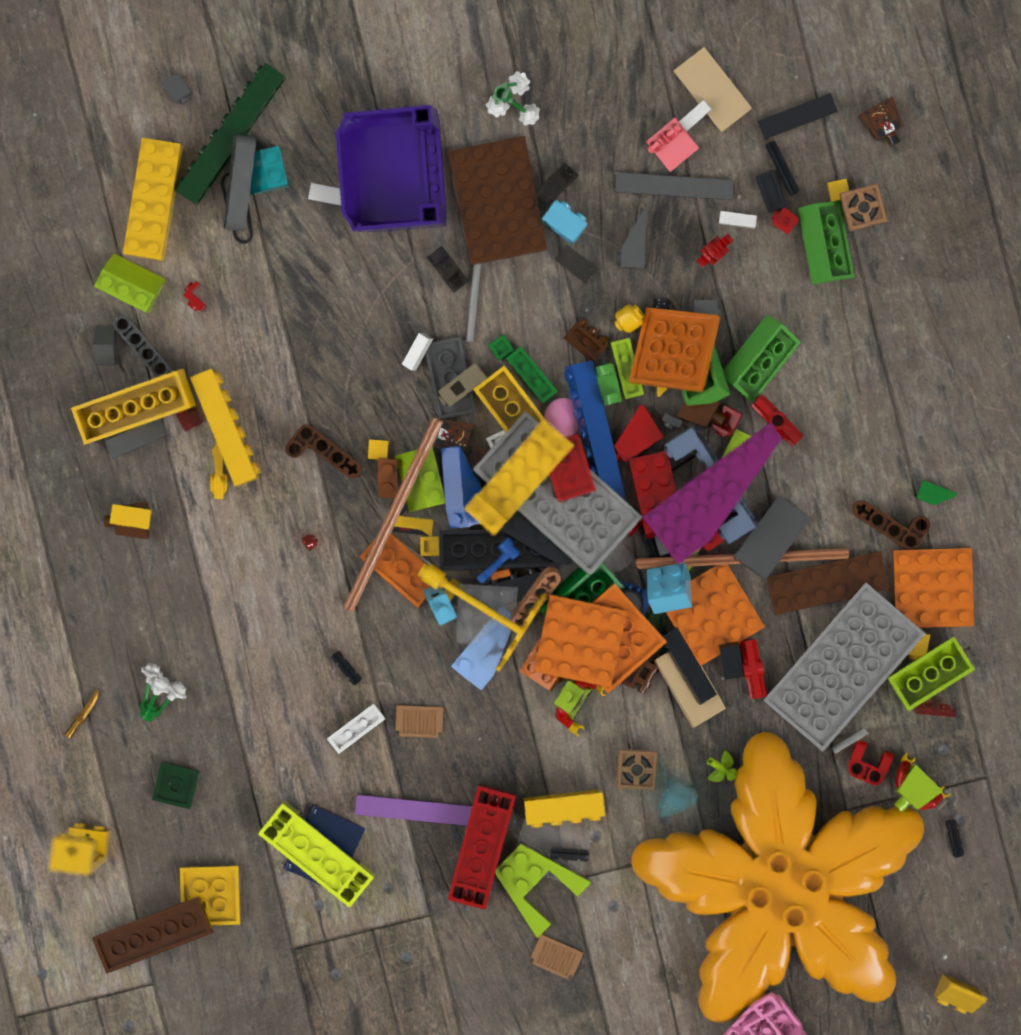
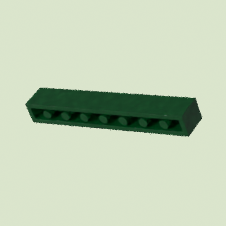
M266 62L263 66L260 65L254 73L256 77L252 82H247L243 88L245 92L242 97L235 99L230 114L226 113L222 118L221 127L212 132L209 137L211 141L207 146L204 145L198 153L200 155L196 162L192 161L187 169L189 172L186 177H181L176 184V187H178L176 191L196 206H198L230 160L235 134L247 135L286 80L283 74Z

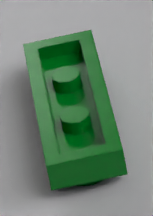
M521 346L506 358L542 404L558 392Z

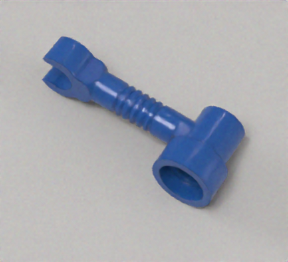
M509 537L497 547L502 552L499 558L477 577L482 584L509 558L514 560L521 553L513 545L514 542Z

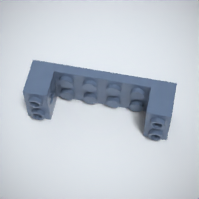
M696 425L691 426L665 444L667 446L665 449L666 453L671 459L674 458L676 461L694 449L697 450L696 456L700 462H705L708 468L718 461ZM742 496L732 509L733 512L736 511L737 513L725 520L719 528L720 531H718L723 541L727 540L729 544L756 528L758 524L757 519Z

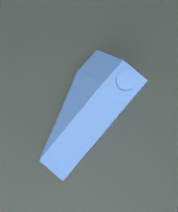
M501 606L497 612L510 620L511 613ZM491 618L451 667L482 690L494 676L512 630Z

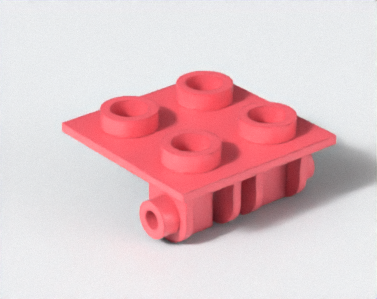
M676 118L672 119L646 141L649 145L647 147L650 153L654 152L670 172L699 149L698 145Z

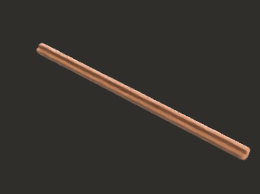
M432 418L344 604V608L352 612L355 610L443 424V421L438 418Z
M848 548L787 551L779 562L849 558ZM735 554L689 556L681 562H685L686 567L741 564L734 559ZM673 557L636 559L637 569H650L677 564Z

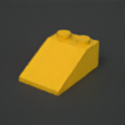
M945 974L942 975L934 993L938 1003L944 1006L949 1004L956 1006L955 1010L963 1014L967 1012L974 1013L987 1000V997L978 988Z

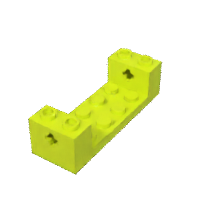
M284 801L258 834L350 908L373 880L376 873L362 862L357 863L300 817L298 810Z

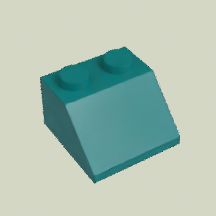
M276 146L255 152L250 187L251 195L289 187L281 148Z

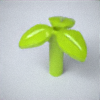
M725 750L723 752L721 763L711 757L707 760V764L716 769L708 776V780L721 782L726 775L728 781H733L736 778L738 771L736 768L730 769L734 761L728 751Z

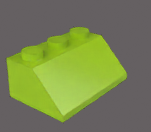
M113 253L103 267L94 287L149 314L166 279Z
M433 446L406 500L409 512L446 504ZM417 450L395 456L398 458V469L402 482Z

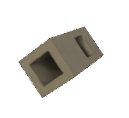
M474 363L438 391L440 394L438 399L444 406L448 404L451 408L475 387L485 381L487 377Z

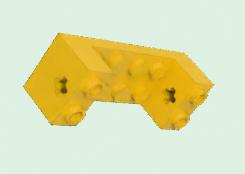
M543 419L519 449L464 509L495 535L573 448L574 444L546 419Z
M74 823V826L71 825L69 827L68 834L59 833V836L53 838L49 870L90 875L106 862L110 830H105V826L94 825V828H88L84 823Z

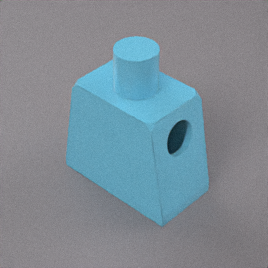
M429 587L423 590L439 625L457 618L443 588L438 587L436 590Z

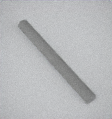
M481 264L473 265L466 342H474Z

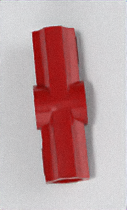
M763 394L751 405L767 423L773 425L779 435L791 447L804 436ZM775 415H779L782 418L780 426H775L772 423V418Z
M756 638L743 640L740 642L743 659L742 665L744 677L747 679L750 699L766 697L767 693L763 678L764 668L759 657Z

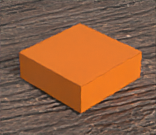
M510 569L495 571L491 575V579L496 580L511 576Z

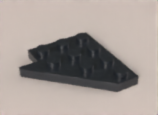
M516 511L500 529L503 533L558 566L574 562L519 511Z

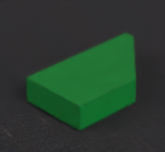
M922 480L916 499L936 505L955 497L957 493Z

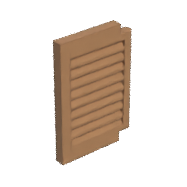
M397 705L396 731H399V736L438 738V732L442 733L443 707Z
M541 934L531 955V958H534L532 964L568 980L570 975L574 976L584 952Z

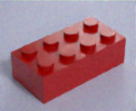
M666 451L629 459L646 539L657 536L643 516L676 492L669 456Z

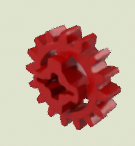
M728 233L721 239L716 236L700 250L703 255L696 262L701 268L709 262L713 266L730 251L727 246L734 239Z

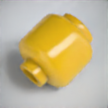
M627 304L616 312V321L614 323L619 331L624 330L627 333H631L643 324L642 318H644V314L637 305Z

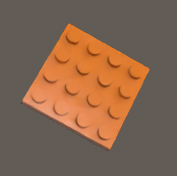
M646 307L629 382L631 384L703 392L720 317L711 314Z
M972 548L893 550L894 606L919 628L974 626Z
M715 565L691 580L692 607L665 612L674 628L678 627L700 666L720 655L719 645L735 641L740 643L765 627L729 565Z
M615 583L592 602L627 610L612 686H602L608 694L667 642Z
M550 594L534 672L611 687L627 610Z

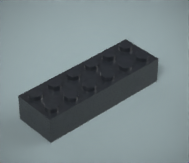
M487 529L439 531L440 569L442 571L487 569L502 554L497 547L508 537L514 542L513 545L521 553L514 560L509 558L496 570L558 568V565L500 530L495 535Z

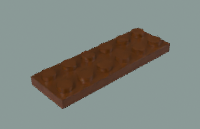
M881 551L768 576L767 578L775 615L852 598L865 582L877 592L889 589Z
M197 896L96 935L92 939L105 972L108 974L212 934L214 931L201 898Z

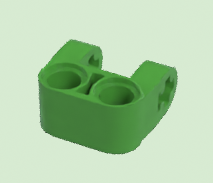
M613 363L596 367L595 372L603 405L622 402Z

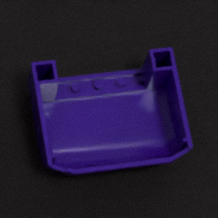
M432 105L344 113L341 124L336 132L341 211L351 226L352 231L388 232L446 227L447 208L438 109Z

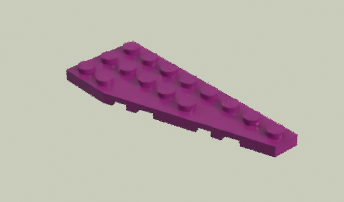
M768 423L643 516L677 564H680L713 538L782 438L771 423Z

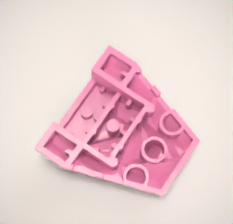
M771 992L755 1001L723 1035L807 1034L803 1030L801 1021L779 994L776 995Z

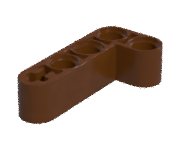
M310 425L301 426L286 445V453L292 458L302 456L307 448L310 447L347 477L358 478L362 473V466L359 462ZM306 428L312 431V436L309 439L302 437V431ZM321 440L327 442V449L325 451H319L317 448V444ZM292 444L300 446V451L296 455L290 452ZM336 452H340L343 455V460L340 463H335L332 459L333 454ZM347 458L350 459L347 462L350 466L357 465V474L352 473L350 475V469L344 466V469L341 468L346 463Z
M856 501L851 506V512L856 518L906 550L916 549L930 529V521L924 516L913 518L906 528L866 501ZM863 504V509L865 511H873L869 515H866L865 513L858 514V509L856 507L857 505L861 506ZM876 514L882 518L881 524L877 526L872 522V518ZM919 519L925 522V528L921 531L916 528V522ZM892 525L898 528V533L895 536L889 534V527ZM907 536L914 538V545L911 547L905 544Z

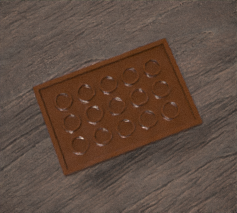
M525 136L448 151L471 266L547 251Z

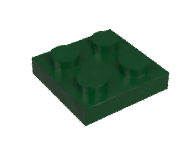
M161 762L152 800L191 809L200 771Z

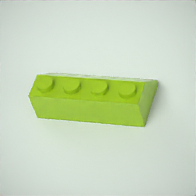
M953 636L888 677V680L905 710L910 711L968 675L975 668Z

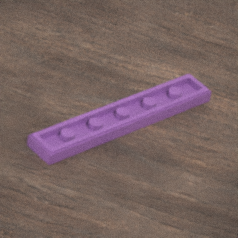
M357 794L355 815L467 826L472 806Z

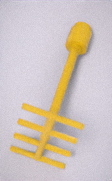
M425 563L418 574L421 581L436 590L438 587L447 589L517 633L496 667V670L500 671L524 635L547 594L543 593L520 627L447 581L448 578L445 577L447 573L433 564Z

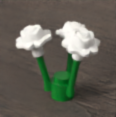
M516 71L513 76L509 77V83L504 82L503 86H498L494 90V95L490 96L489 102L486 103V107L489 108L487 111L496 118L500 115L505 116L506 111L510 108L508 103L520 110L519 121L523 122L524 126L534 125L539 119L540 108L536 107L534 103L531 105L526 104L522 107L511 99L512 93L523 95L530 88L528 86L530 80L526 77V73L520 74L519 71Z
M148 663L146 667L141 668V672L147 676V686L140 705L141 711L139 716L146 721L152 722L155 716H160L162 710L170 701H173L175 698L183 699L187 697L185 695L186 687L178 681L169 683V680L163 676V672L160 671V666L157 664ZM151 688L153 690V696L151 700L147 702ZM163 692L169 693L167 699L158 708V705L154 703L157 696Z

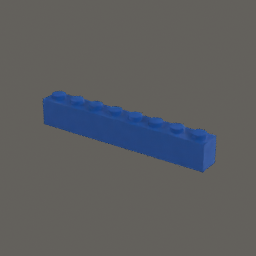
M593 360L564 367V377L569 386V398L573 402V414L579 427L578 435L582 439L583 451L589 469L627 502Z

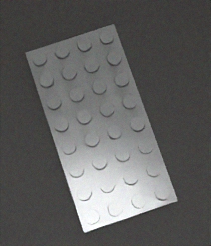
M525 411L475 466L473 471L488 483L526 441L539 423ZM591 470L596 491L561 502L557 501L550 476L548 475L517 511L590 576L639 522L642 516Z
M865 582L763 701L823 752L926 633Z

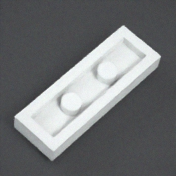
M373 703L329 736L327 740L336 752L340 754L386 718Z

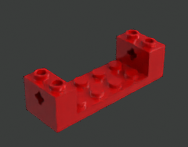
M478 783L447 900L483 910L486 909L516 793Z

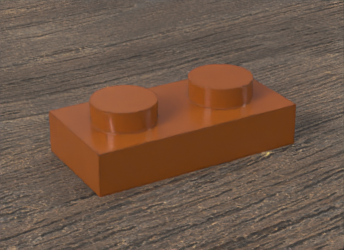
M378 458V498H395L398 492V458Z

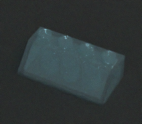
M671 774L655 809L658 818L664 819L688 810L690 805L694 806L698 798L694 785Z

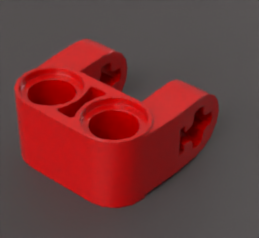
M859 739L855 742L846 767L847 771L851 776L871 785H879L883 782L891 766L894 753L884 750L877 767L861 761L867 742ZM855 763L861 765V770L858 773L851 771V767ZM872 771H878L879 778L876 781H871L869 778Z

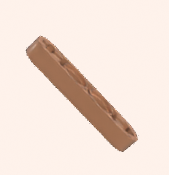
M548 567L542 571L510 616L512 622L520 627L523 625L532 609L526 608L525 605L530 602L535 604L542 594L535 593L539 588H544L546 590L544 593L547 594L540 608L560 582L558 569Z

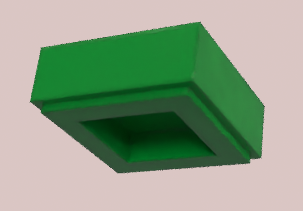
M504 334L488 344L498 361L515 351Z

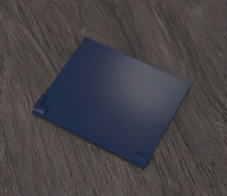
M312 804L306 821L352 858L365 828ZM288 859L283 869L319 884L291 860Z

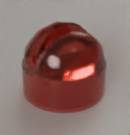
M308 534L301 538L308 551L313 550L318 544V539H315V535Z

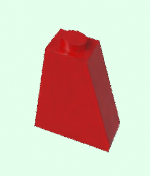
M643 404L638 407L614 445L618 461L623 460L625 463L664 437Z

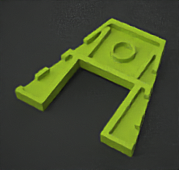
M520 843L496 868L495 874L538 938L551 925V922L524 896L548 871L553 873L577 897L591 884V880L578 875L575 871L565 868L558 862L545 857L542 853Z

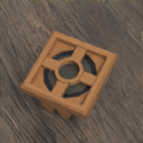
M878 183L839 194L842 202V211L844 212V220L847 222L849 232L888 221Z
M619 749L616 788L655 791L658 751Z

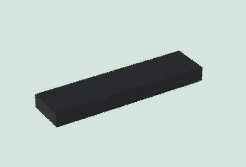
M830 93L759 120L758 125L764 140L838 111Z
M678 627L663 635L667 640L664 644L666 650L699 705L717 695Z

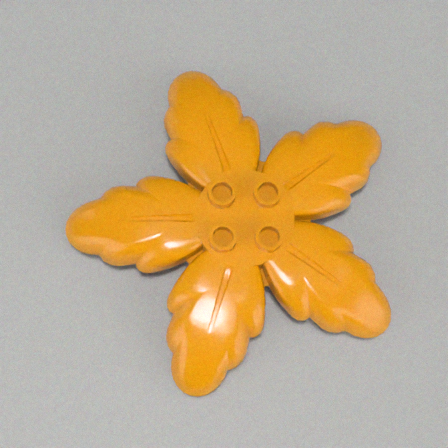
M770 732L758 733L751 737L744 748L743 765L737 770L738 774L735 778V789L738 798L734 799L731 804V813L738 831L745 840L744 844L740 845L733 839L712 829L702 830L699 835L677 831L665 839L654 838L639 844L631 857L633 871L643 882L656 887L659 894L665 899L672 902L686 903V907L691 913L713 915L731 912V916L716 927L707 938L705 947L709 953L699 969V978L702 986L699 991L698 1003L702 1014L708 1020L715 1023H725L735 1019L746 1007H750L755 1001L764 997L769 985L775 986L781 983L788 967L791 946L796 947L804 968L813 979L821 980L824 978L831 988L838 993H852L865 1002L878 1003L884 1001L891 996L896 987L895 970L888 960V945L874 931L876 927L874 918L859 907L843 901V896H858L875 892L883 885L885 876L900 870L906 862L907 854L914 850L923 838V819L917 811L909 807L901 812L896 807L884 809L880 806H870L855 815L849 811L839 812L816 835H812L816 815V797L811 790L806 789L803 768L797 761L791 758L786 743L780 737Z

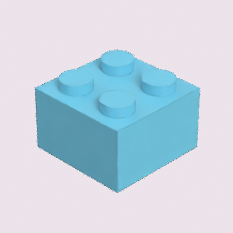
M556 200L542 218V223L571 245H574L587 228V218L579 212L574 214L570 211L571 206L563 200L560 202Z
M685 562L647 569L648 602L654 614L692 607L691 576Z

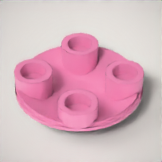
M560 398L551 402L545 411L544 418L565 437L571 436L578 431V423L573 414V402L568 398Z

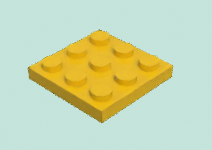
M239 865L180 867L181 903L200 896L211 926L241 924Z

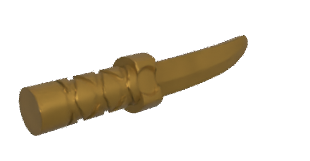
M98 689L95 690L81 713L74 717L75 720L64 734L71 739L81 723L85 722V718L98 698Z

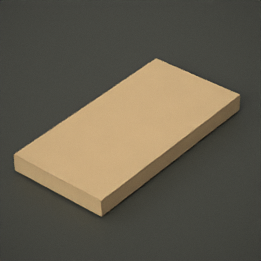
M705 47L673 71L698 104L703 100L710 104L713 109L707 116L721 133L752 109Z
M668 652L654 660L692 728L726 709L718 693L699 705Z

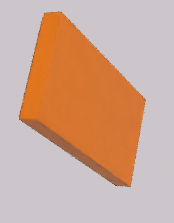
M391 533L374 570L417 608L426 600L423 590L431 586L421 581V578L418 577L425 562ZM375 539L367 547V549L360 555V558L364 562L368 556V553Z

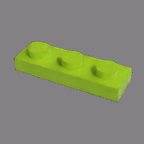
M630 338L611 342L624 399L644 395L642 385L629 382L634 361Z

